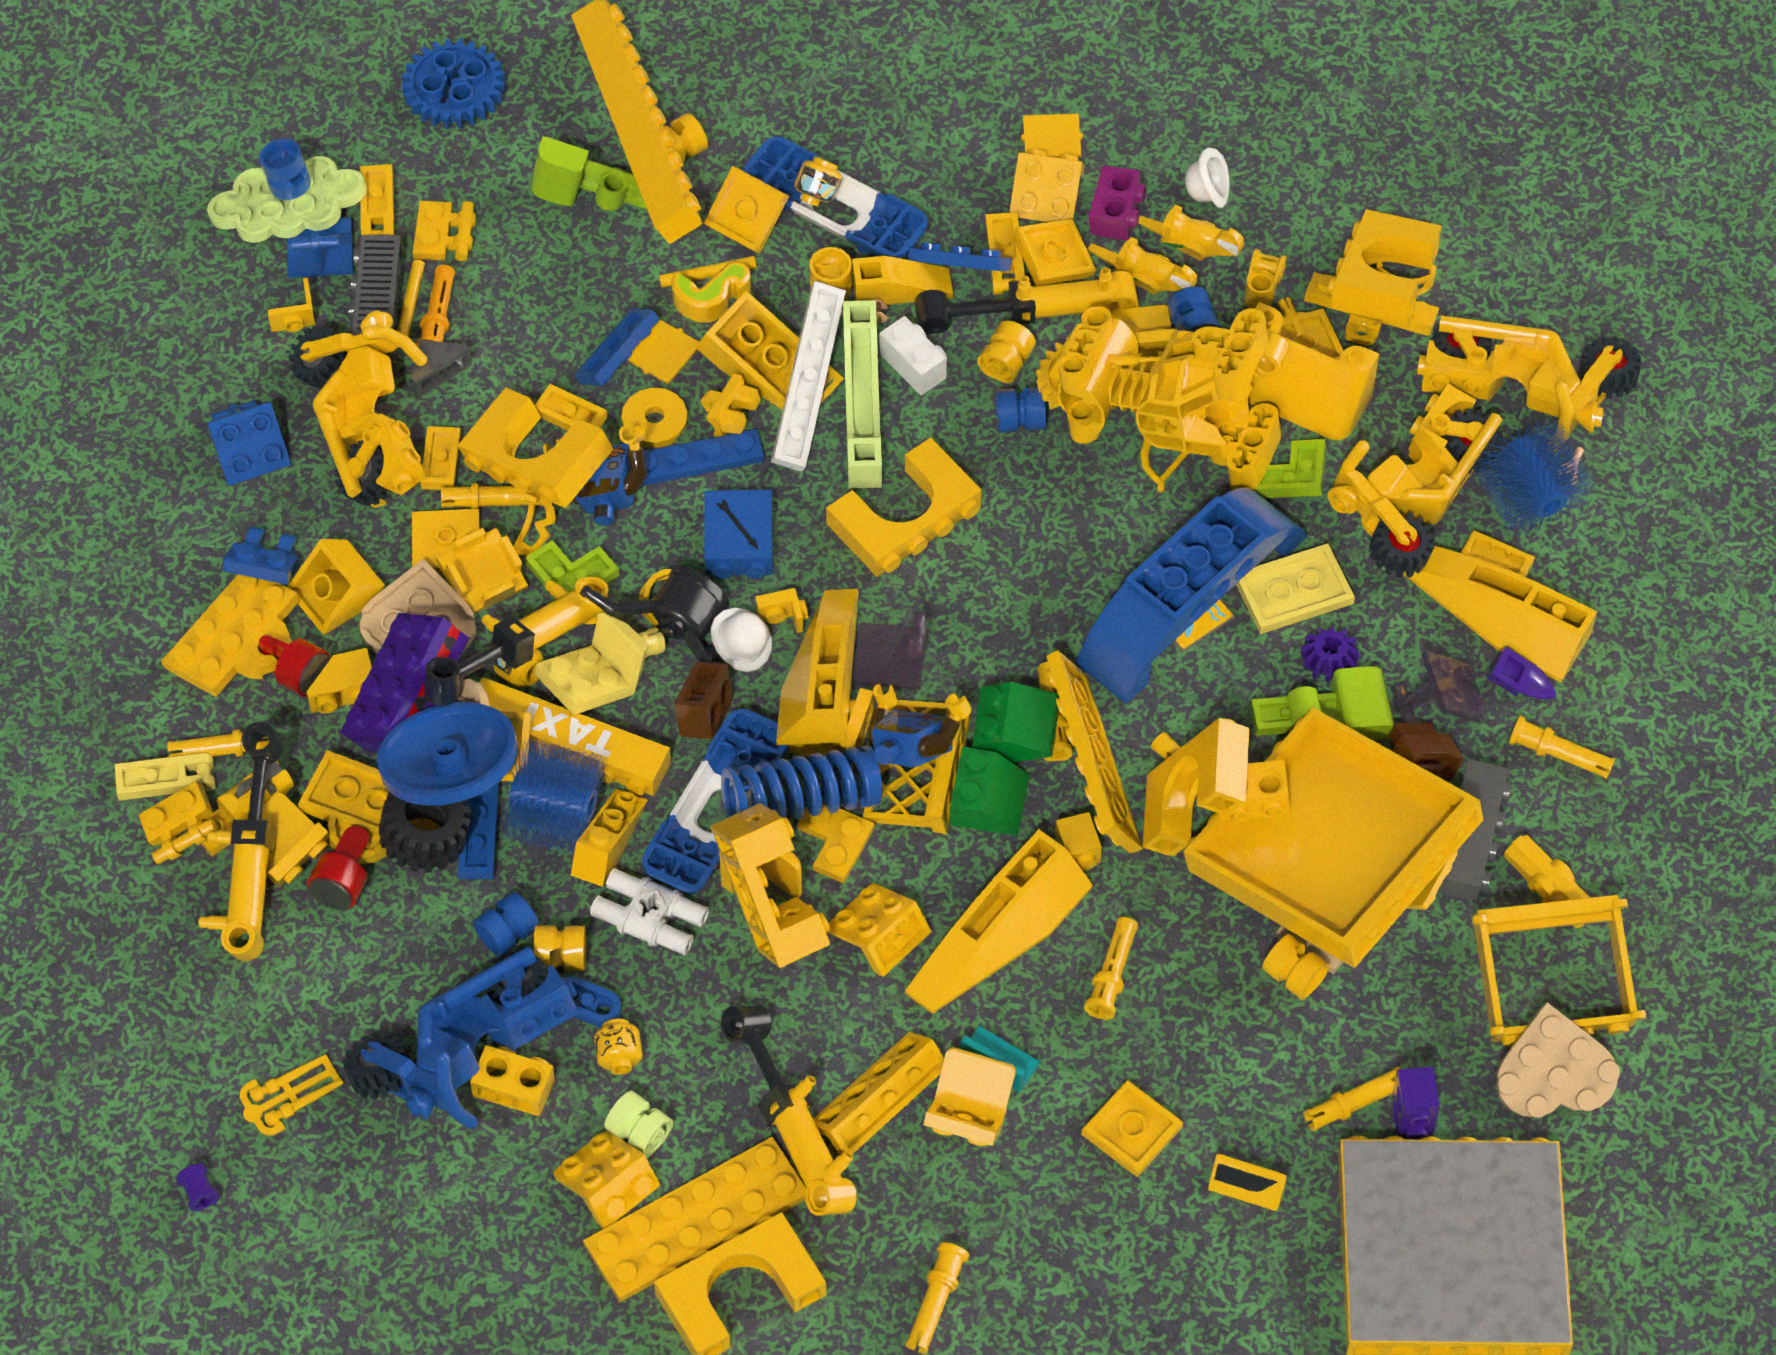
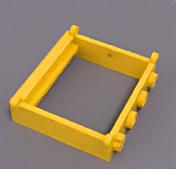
M1618 895L1485 909L1476 912L1472 917L1492 1042L1502 1041L1503 1046L1511 1047L1527 1025L1506 1028L1503 1026L1489 939L1490 934L1608 921L1623 1015L1571 1021L1592 1037L1595 1035L1594 1031L1608 1029L1609 1035L1629 1032V1027L1634 1026L1638 1020L1646 1019V1012L1644 1010L1637 1011L1621 909L1628 908L1627 899L1619 900Z

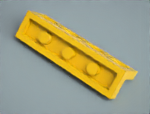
M909 1031L813 1118L820 1134L830 1139L840 1155L844 1151L854 1154L941 1074L944 1057L933 1039Z

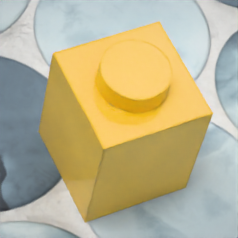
M1089 812L1056 820V841L1068 850L1082 871L1090 870L1097 863L1101 862L1102 846Z

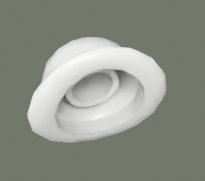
M1208 147L1202 151L1199 160L1191 164L1185 173V185L1189 195L1194 200L1205 203L1213 202L1219 208H1223L1227 203L1230 187L1228 166L1224 156L1215 148Z
M731 608L723 610L714 618L710 628L711 640L717 653L725 663L736 670L750 672L759 669L768 660L772 650V637L767 625L757 614L747 609Z

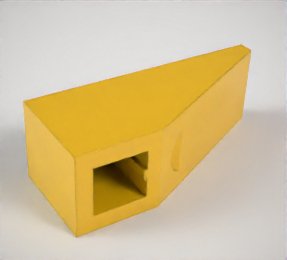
M889 256L852 259V283L855 301H870L873 298H878L886 305L914 302L918 294L928 290H939L946 294L947 299L953 298L950 271L947 267Z
M615 789L577 840L571 876L603 887L612 869L616 868L648 800L631 792Z

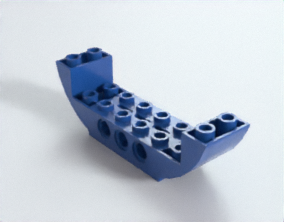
M1239 488L1221 497L1217 495L1125 578V583L1109 601L1090 630L1080 650L1076 664L1122 702L1127 704L1149 684L1151 662L1270 552L1276 550L1283 557H1287L1308 535L1304 529L1254 490Z

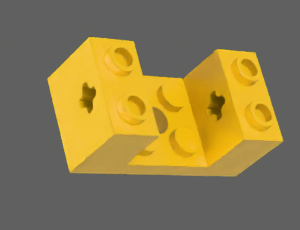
M759 803L711 825L710 828L759 953L781 968L830 945L826 934L830 932V927L822 912H816L811 904L807 905L797 897L776 906L773 899H768L764 888L768 886V882L763 870L758 866L795 850L790 839L794 837V831L786 817L782 818L775 810H770L762 803Z

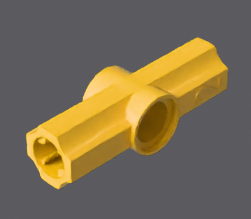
M1528 835L1518 837L1505 851L1504 858L1528 881L1530 891L1532 893L1536 891L1544 899L1541 901L1542 903L1590 898L1575 883V878L1570 868L1559 859L1552 860ZM1585 924L1572 925V926H1573L1575 929H1577V928H1579V927H1582V926L1585 925Z

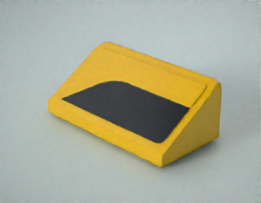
M1217 1154L1208 1190L1277 1211L1285 1190L1287 1176L1238 1159Z

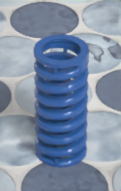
M863 745L861 747L847 748L843 753L838 750H831L825 756L820 753H813L807 759L803 756H794L789 762L785 759H776L772 765L768 762H758L754 768L748 764L740 765L736 771L735 767L724 768L721 776V791L726 816L729 818L749 808L745 793L749 789L751 807L759 803L768 807L762 785L763 776H765L768 781L770 810H775L782 818L786 817V801L780 782L782 773L786 779V797L790 814L794 819H801L804 815V799L798 779L799 769L803 774L804 796L808 812L811 816H819L822 811V797L815 774L817 767L821 771V788L825 807L829 813H837L840 808V795L833 771L834 764L839 769L840 794L843 805L847 810H855L857 807V788L859 790L861 808L879 806L882 798V781L878 761L874 756L872 747L870 745ZM852 760L857 766V782H855L851 769ZM745 779H747V781L749 782L750 787L749 785L744 786Z

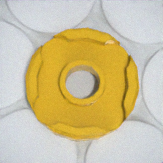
M648 388L640 390L629 397L623 406L621 419L622 425L629 427L632 439L634 437V426H641L644 429L645 436L639 445L660 448L671 445L684 433L687 427L688 413L684 401L676 393L664 388ZM653 412L664 416L658 423H651L645 419L648 414Z

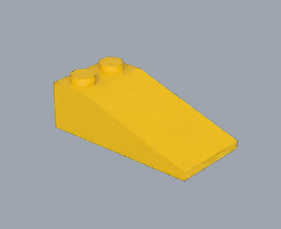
M745 291L707 331L696 349L730 377L733 373L742 375L746 386L757 389L761 397L783 410L799 337L750 293ZM830 365L824 387L831 380L834 381L823 391L820 404L844 380Z

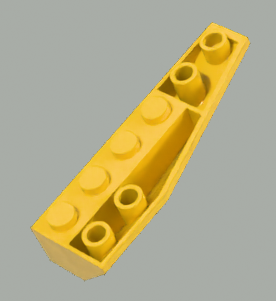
M1434 546V550L1422 571L1418 574L1415 572L1412 577H1408L1416 586L1497 651L1500 652L1504 647H1508L1536 665L1546 676L1562 683L1593 631L1597 611L1508 569L1445 548Z
M858 589L824 590L781 689L776 736L777 745L846 742L859 597Z
M1038 829L956 922L907 987L905 994L934 1014L1049 937L1093 888L1092 883L1068 850Z

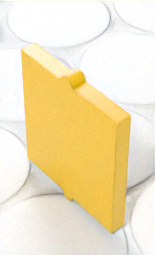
M1079 114L1023 115L1024 134L1021 135V140L1025 143V153H1027L1028 149L1046 151L1047 157L1059 158V154L1062 153L1081 158L1080 139L1083 138V133L1080 132Z
M659 319L651 329V333L633 349L627 361L641 368L644 374H651L669 384L697 352L698 349L696 347L699 341L683 333L682 328L676 329Z

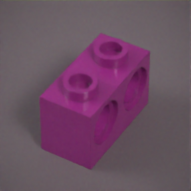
M1102 166L1088 215L1090 233L1092 235L1129 240L1132 228L1136 229L1138 226V204L1144 203L1146 196V184L1141 182L1140 170Z

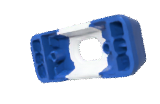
M772 137L767 139L745 164L744 172L789 195L783 208L784 211L790 210L855 245L861 253H870L875 257L889 256L904 259L909 253V248L914 247L927 229V217L921 210L891 194L884 195L839 170L837 171L841 174L842 178L834 199L856 210L858 214L857 219L850 225H840L817 213L813 209V205L800 200L802 193L798 192L794 185L803 162L806 160L813 161L814 156H818L785 138Z
M746 709L735 710L727 716L709 745L707 754L667 820L662 822L643 854V868L648 875L690 895L698 893L707 884L720 863L719 849L713 833L703 830L698 825V817L712 794L721 790V776L724 768L735 767L736 771L740 765L748 764L754 768L758 762H768L772 765L776 759H782L789 745H777V722ZM763 776L762 785L764 788L768 783L765 776ZM745 779L744 786L749 785L750 787L749 782L747 781V779ZM749 789V791H748V792H745V793H746V797H747V800H748L749 808H751L750 789Z

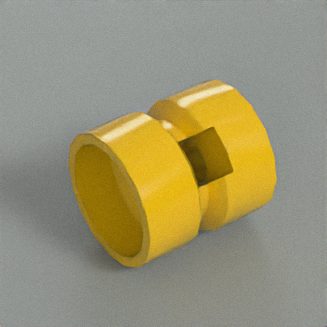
M685 113L670 123V127L663 126L673 137L675 145L671 147L679 154L683 162L685 161V156L692 158L708 148V141L703 128L690 113Z
M826 247L815 252L810 259V289L814 281L845 290L844 301L848 300L852 293V261L849 255L844 250L836 247Z
M1002 321L992 334L990 344L984 347L977 358V364L985 375L1006 384L1012 383L1023 367V362L1028 359L1036 346V340L1032 333L1024 326L1013 321Z
M535 925V957H539L546 967L552 965L555 970L558 966H562L565 972H585L586 927L566 925L562 931H558L555 925Z
M1287 934L1269 952L1262 965V969L1278 982L1285 980V987L1299 999L1304 1000L1322 983L1329 971L1330 965L1314 952L1307 954V947L1293 935Z

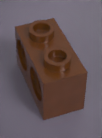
M694 663L674 702L680 737L714 738L734 698L728 664Z

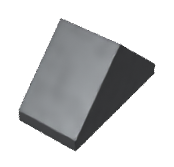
M419 340L418 348L426 355L427 363L424 366L414 365L412 374L414 395L419 399L472 366L468 346L458 343Z

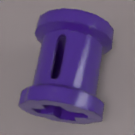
M203 1163L185 1167L175 1178L178 1185L184 1187L189 1197L188 1206L193 1212H198L214 1205L220 1199L218 1190L212 1188L206 1176L208 1170Z

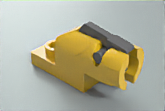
M278 760L267 766L264 804L275 793H283L286 796L288 791L294 787L291 776L286 769L282 770L279 767ZM253 771L235 786L218 796L217 804L219 809L203 819L202 822L211 818L216 823L218 830H232L233 819L248 820ZM207 840L201 845L211 856H214L230 844H218Z

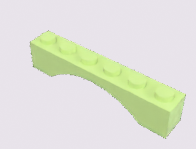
M876 300L843 301L848 488H882Z

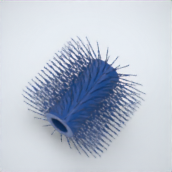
M1519 423L1517 438L1513 439L1511 436L1513 441L1509 443L1504 441L1507 443L1505 447L1495 446L1503 450L1492 452L1502 453L1486 454L1493 455L1491 457L1497 456L1498 458L1484 461L1491 465L1481 469L1484 470L1494 466L1492 469L1486 470L1487 472L1483 473L1484 475L1489 474L1488 472L1493 469H1497L1485 477L1496 475L1487 480L1489 481L1488 483H1491L1489 484L1490 486L1494 485V488L1502 486L1493 491L1495 492L1494 494H1497L1495 495L1496 497L1500 496L1497 499L1501 502L1499 504L1503 505L1501 506L1502 508L1506 507L1504 511L1515 508L1509 511V513L1506 511V516H1510L1509 514L1514 510L1513 514L1515 516L1523 512L1517 518H1512L1511 522L1516 521L1519 517H1522L1520 520L1522 522L1528 518L1520 525L1522 527L1530 519L1533 523L1537 517H1539L1538 520L1540 518L1542 520V517L1544 520L1545 517L1549 516L1550 521L1551 515L1555 514L1557 517L1556 513L1559 510L1562 511L1563 507L1577 508L1566 503L1580 502H1567L1569 499H1579L1576 498L1579 496L1567 497L1586 491L1579 489L1580 487L1574 488L1580 482L1573 484L1575 481H1580L1577 479L1584 477L1583 473L1580 472L1581 470L1574 476L1568 477L1571 473H1575L1574 469L1571 468H1576L1578 465L1575 464V459L1570 460L1574 458L1573 456L1568 458L1569 454L1560 458V455L1567 453V449H1564L1566 448L1565 446L1562 447L1564 440L1558 438L1560 437L1559 435L1555 437L1558 433H1552L1545 438L1544 436L1549 433L1545 432L1539 437L1542 432L1538 435L1536 434L1543 427L1541 426L1538 430H1535L1531 437L1527 436V429L1524 436L1519 437ZM1554 435V439L1552 438L1550 441H1546L1549 437ZM1557 440L1555 443L1548 445L1551 441ZM1562 449L1565 450V451L1562 452L1561 454L1555 455L1557 452L1563 451ZM1571 461L1569 464H1567V465L1565 464L1564 466H1561V465L1564 464L1565 462ZM1507 487L1504 491L1498 492L1500 489Z
M542 744L538 759L539 747L537 748L535 759L536 746L532 759L529 756V747L526 761V752L524 753V762L522 753L520 766L519 748V771L517 772L516 765V775L512 784L509 783L511 785L508 800L510 803L507 809L509 806L510 809L507 816H509L510 822L508 826L506 824V827L509 830L512 820L511 829L514 824L515 830L518 820L515 837L519 824V833L521 829V836L523 835L526 823L525 832L528 827L526 839L528 838L531 826L533 835L536 829L535 839L539 828L537 844L542 830L539 845L545 829L543 837L544 842L547 832L545 847L549 832V837L551 838L552 831V841L554 835L556 841L559 832L557 845L561 835L558 850H560L563 835L564 841L567 835L566 844L568 838L569 844L571 838L572 843L575 838V847L577 838L579 839L583 831L586 830V823L588 827V823L590 824L591 819H593L594 811L598 812L595 810L596 802L601 801H597L600 769L598 775L597 771L595 773L596 764L594 769L592 764L590 770V760L587 770L588 761L585 767V757L581 770L582 762L579 767L581 754L579 755L577 767L576 762L578 759L576 758L573 767L574 758L571 764V754L567 768L568 759L565 764L567 752L565 753L562 765L564 751L561 762L560 756L557 761L558 752L556 753L553 765L554 756L551 761L553 749L551 750L548 762L550 753L547 754L546 759V753L545 756L543 755L544 749L542 750Z

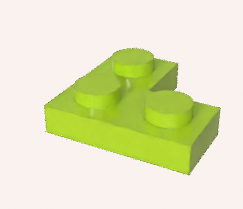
M1325 439L1293 440L1290 464L1268 465L1266 473L1255 489V492L1263 498L1322 496L1327 449Z
M553 540L525 557L526 566L544 587L546 582L552 580L568 592L573 591L576 582L584 577L600 578L607 584L620 576L619 568L600 546L571 563Z

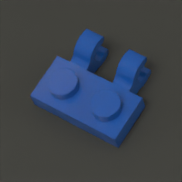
M250 527L245 543H233L223 559L222 571L287 585L298 568V556H295L296 551L292 550L297 536L282 534L277 550L271 551L262 549L264 544L260 543L265 529Z

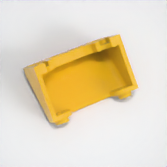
M1259 302L1255 309L1261 310L1264 313L1267 332L1279 335L1283 327V316L1275 308ZM1283 337L1288 342L1289 350L1279 371L1275 375H1266V377L1252 375L1250 384L1253 385V389L1248 398V403L1253 406L1261 403L1272 404L1277 408L1279 417L1328 439L1343 440L1352 433L1373 397L1379 353L1365 347L1351 346L1346 348L1339 359L1336 360Z

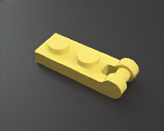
M207 753L115 764L118 800L174 794L195 781L203 785L205 792L214 791L215 778L211 775L210 771L214 766L213 757ZM194 770L197 772V775L187 776L186 771Z

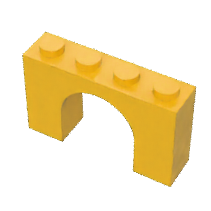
M1366 209L1361 221H1355L1352 239H1348L1345 245L1344 258L1340 257L1338 260L1336 276L1332 275L1330 278L1327 294L1332 295L1331 309L1408 326L1416 305L1419 281L1382 273L1371 268L1369 265L1379 262H1396L1431 270L1438 253L1442 226Z
M505 387L457 445L465 457L463 461L474 472L479 473L481 470L499 483L505 481L512 484L523 494L528 492L536 494L544 503L548 505L554 503L566 509L613 451V447L601 428L577 418L559 442L545 454L531 459L515 458L518 446L541 419V416L529 397Z
M931 437L905 454V472L928 495L932 502L929 509L922 516L909 522L887 521L876 515L853 490L826 507V524L876 577L885 571L887 573L893 572L911 553L913 555L921 553L927 547L930 540L936 536H946L951 532L955 523L963 518L966 520L971 519L980 509L982 490Z
M1218 718L1147 774L1143 848L1164 855L1175 856L1186 847L1191 839L1192 810L1196 793L1197 806L1228 816L1246 802L1248 727L1236 724L1231 719Z
M782 1212L774 1217L765 1216L761 1218L748 1231L728 1236L720 1246L711 1251L703 1250L698 1252L687 1264L677 1269L672 1267L663 1271L657 1280L654 1281L657 1299L692 1355H719L731 1348L730 1334L708 1299L710 1288L715 1280L731 1269L751 1267L767 1273L776 1282L794 1313L827 1295L826 1281Z

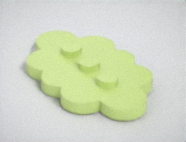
M315 156L304 161L311 184L306 193L299 198L292 200L275 198L270 191L263 169L252 168L237 176L234 180L233 190L220 193L212 198L208 204L207 212L211 223L215 227L220 229L236 228L239 237L250 243L267 240L273 234L281 238H292L302 233L306 228L313 231H321L332 227L340 219L341 208L356 205L364 198L367 186L363 175L358 171L352 169L337 170L335 162L330 158Z

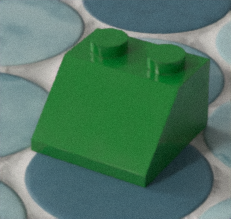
M1014 682L982 686L980 688L972 746L974 749L997 752L1012 763L1052 757L1059 711L1056 699L1059 698V695Z
M962 747L950 803L949 825L1018 836L1030 775L997 752Z

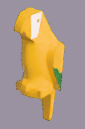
M1174 205L1169 211L1164 223L1139 215L1138 223L1161 235V242L1199 261L1211 256H1238L1244 246V238L1232 228L1228 231L1219 229L1208 221L1189 218L1182 212V207Z
M1130 237L1125 242L1119 253L1092 243L1088 247V251L1116 267L1114 272L1126 271L1131 273L1136 285L1154 295L1161 291L1178 292L1185 288L1194 287L1197 283V274L1185 264L1183 267L1177 266L1162 255L1144 251L1138 245V240Z

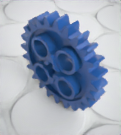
M448 38L445 40V46L442 47L436 41L433 42L434 49L431 51L426 47H422V57L415 54L412 55L413 64L406 63V73L402 74V90L406 105L411 106L413 115L420 113L422 122L431 117L432 126L434 127L442 121L444 122L445 129H448L451 122H456L457 127L461 129L463 121L466 120L471 126H474L475 117L486 120L485 110L494 113L495 103H502L501 94L505 93L504 71H502L501 61H496L494 52L487 54L485 45L476 50L475 41L473 40L467 46H464L462 38L458 39L456 45H452Z

